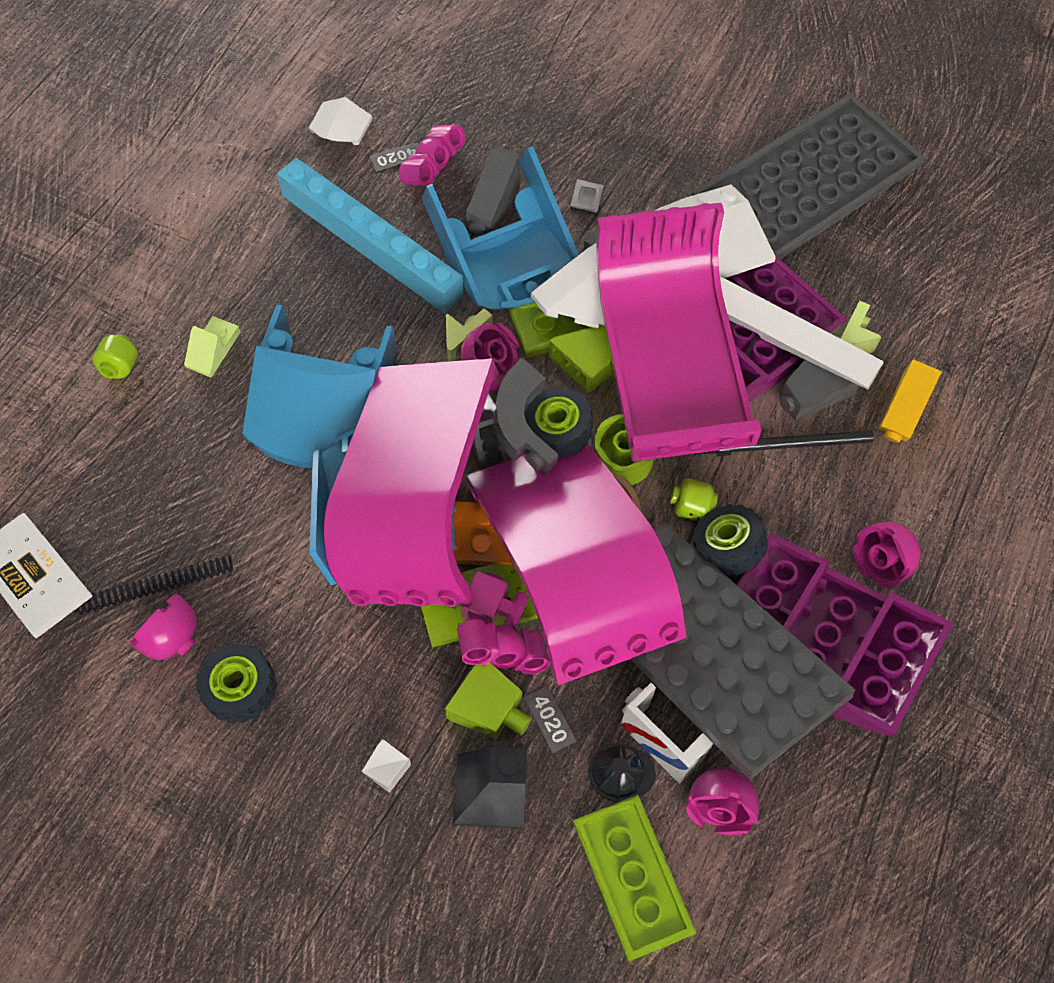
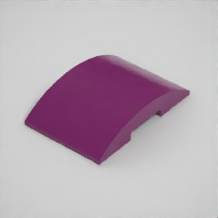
M777 257L772 263L725 278L832 335H835L848 320ZM729 320L749 402L777 385L795 371L805 360L761 339L758 333Z
M770 533L767 537L766 555L761 558V562L758 565L756 564L751 570L745 572L737 586L855 689L853 698L831 716L858 727L894 737L954 623L892 592L886 597L828 568L829 561Z

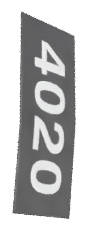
M418 142L371 155L370 158L376 172L409 160V156L415 154Z
M548 686L524 696L552 753L577 742Z

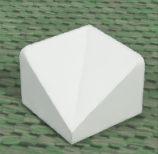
M382 739L362 772L390 793L411 766L409 758Z

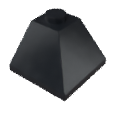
M489 747L458 754L453 825L524 828L526 748Z

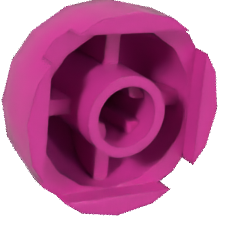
M484 323L466 335L461 346V361L492 358L503 380L508 371L521 359V357L517 358L518 353L516 350L520 346L512 331L503 324Z
M892 521L879 522L866 527L857 534L856 537L859 536L858 544L853 546L855 562L862 575L867 579L872 576L875 581L879 582L876 584L877 586L892 588L909 579L915 573L920 563L921 549L915 535L906 526Z
M177 593L166 601L169 605L165 609L158 608L135 633L134 639L129 642L138 652L150 659L165 660L176 653L183 656L196 642L191 638L197 629L196 614L188 602Z
M730 767L712 769L701 774L692 785L686 806L687 814L694 823L702 828L704 827V822L717 825L718 827L714 832L724 835H740L750 832L752 824L755 823L757 825L760 810L759 797L754 784L746 776Z

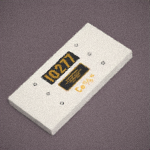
M22 513L0 529V594L29 632L37 639L93 596L25 513Z

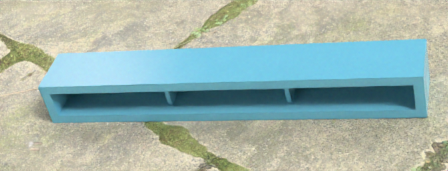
M295 158L277 173L281 193L284 198L444 314L464 297L463 276L298 158Z

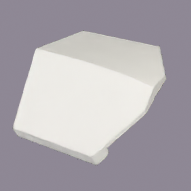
M346 97L322 103L309 130L311 133H315L325 139L352 142L353 145H359L372 120V115Z

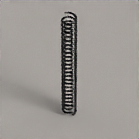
M230 554L228 555L229 568L225 557L222 556L223 569L219 559L216 558L217 571L212 560H209L211 574L205 561L202 563L204 575L199 563H197L198 577L193 565H190L192 580L185 566L183 568L185 581L178 568L179 583L173 570L170 572L172 584L168 574L165 572L166 587L161 575L158 574L160 589L156 584L155 577L151 576L153 591L149 585L148 578L145 577L147 593L140 579L138 580L140 594L137 591L135 582L132 581L134 597L130 592L128 583H125L127 598L124 595L122 585L119 584L121 601L117 596L114 586L112 587L114 602L111 599L109 589H105L108 604L105 602L101 590H99L101 606L98 603L96 593L93 592L95 608L91 604V599L87 600L88 610L83 603L81 605L82 610L80 611L79 608L75 609V614L83 615L84 611L90 613L91 610L103 609L104 606L108 608L110 604L115 606L117 602L122 604L124 600L129 602L130 598L132 600H135L136 597L142 598L143 594L148 597L150 593L154 595L156 591L159 593L163 589L168 591L169 587L171 589H174L175 586L180 588L182 583L187 586L188 581L193 584L195 580L200 582L201 578L206 580L207 577H210L212 579L214 574L219 577L220 572L223 575L227 571L232 573V557Z

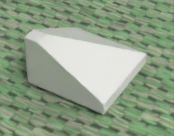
M577 179L570 207L597 213L604 185Z

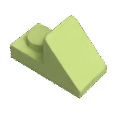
M859 301L841 339L870 354L875 351L881 336L866 329L871 319L866 317L870 305Z
M482 309L477 315L470 316L464 326L449 314H446L448 362L461 360V346L466 335L484 323L493 324L492 314Z
M212 316L204 329L193 326L184 363L185 367L212 378L241 333L239 326Z

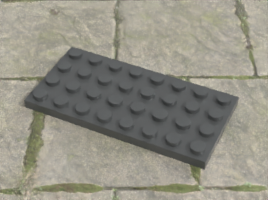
M850 93L692 192V196L732 185L749 201L775 256L781 260L921 167L926 158Z
M663 522L653 530L663 546L678 586L686 638L636 656L630 660L751 780L852 699L855 689L710 561L707 562L703 559L702 555L666 522Z

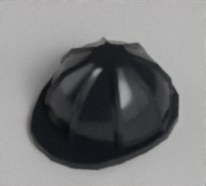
M621 743L607 744L599 749L592 757L589 767L590 782L595 791L605 799L615 802H621L636 795L640 797L647 793L653 786L656 776L654 764L649 756L634 747Z

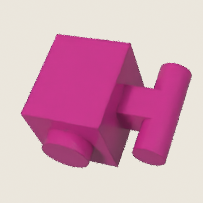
M477 571L470 586L473 592L471 604L461 605L462 617L468 620L480 619L487 624H495L498 616L501 615L506 617L503 625L516 629L529 596L524 592L518 591L513 602L507 600L508 583L501 576L490 572L484 574Z

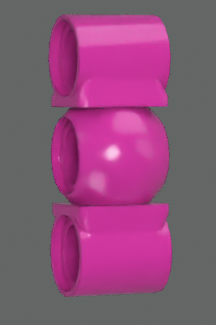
M459 125L433 126L426 139L418 144L415 154H411L409 160L402 162L399 168L401 181L406 185H431L439 171L446 167L449 157L454 156L456 150H460L463 147L465 133L462 127Z
M480 619L464 621L457 627L462 661L466 664L486 666L490 663L499 669L512 667L514 671L521 670L525 674H537L549 667V658L541 631L525 629L517 631L506 625L495 627L494 623L487 624Z

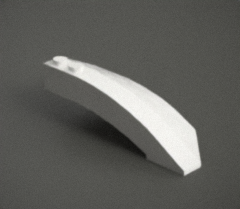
M732 185L693 195L655 210L722 202L725 213L720 231L718 252L720 277L724 279L775 261L776 256L749 201ZM596 243L531 292V298L545 315L558 318L559 314L575 318V323L598 328L599 324L605 325L598 283Z

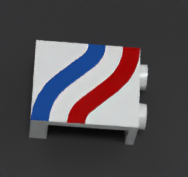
M652 683L644 690L638 687L625 700L627 705L622 710L624 716L621 726L680 784L704 760L713 742L702 733L683 753L643 713L649 707L656 687Z

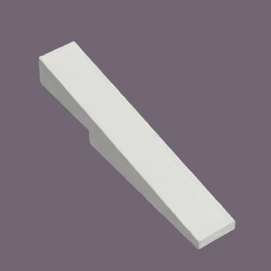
M720 277L724 303L730 321L758 333L761 339L863 388L869 389L883 365L882 360Z

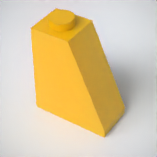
M914 359L904 370L878 430L884 432V438L896 443H900L901 440L907 442L911 438L942 371Z

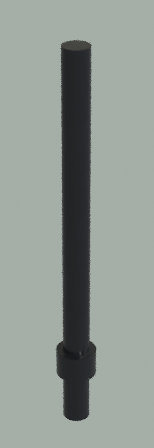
M872 430L759 438L757 445L694 453L693 455L716 453L717 456H730L731 452L873 442L874 434Z

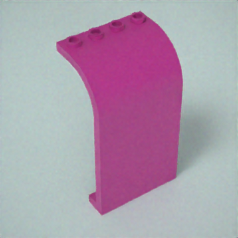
M722 202L713 204L703 203L697 206L682 208L672 207L666 210L650 212L641 211L619 216L609 215L598 218L596 255L600 300L632 462L757 445L761 434L759 419L753 420L722 294L718 252L720 231L725 213Z
M492 358L379 367L331 490L324 520V544L329 568L335 581L352 604L359 606L367 604H384L387 606L413 604L415 606L445 605L448 607L471 604L473 592L459 571L455 560L451 524L455 498L489 390H499L503 381Z
M589 443L576 454L573 453L565 458L564 456L558 457L555 467L548 474L544 473L541 469H534L526 461L524 455L515 462L510 460L467 475L473 502L480 504L529 593L544 634L553 677L558 686L686 638L681 598L663 546L650 523Z

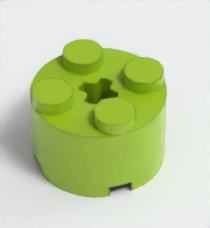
M623 415L611 416L600 424L594 438L593 450L608 470L622 476L630 485L637 484L645 479L652 469L654 459L632 462Z

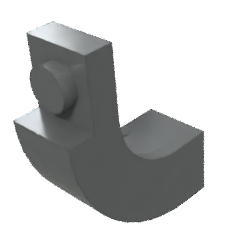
M522 357L508 371L500 385L495 408V428L503 449L514 462L522 454H525L526 461L534 469H541L544 473L548 474L555 467L558 454L530 429L524 415L527 406L543 391L546 378Z

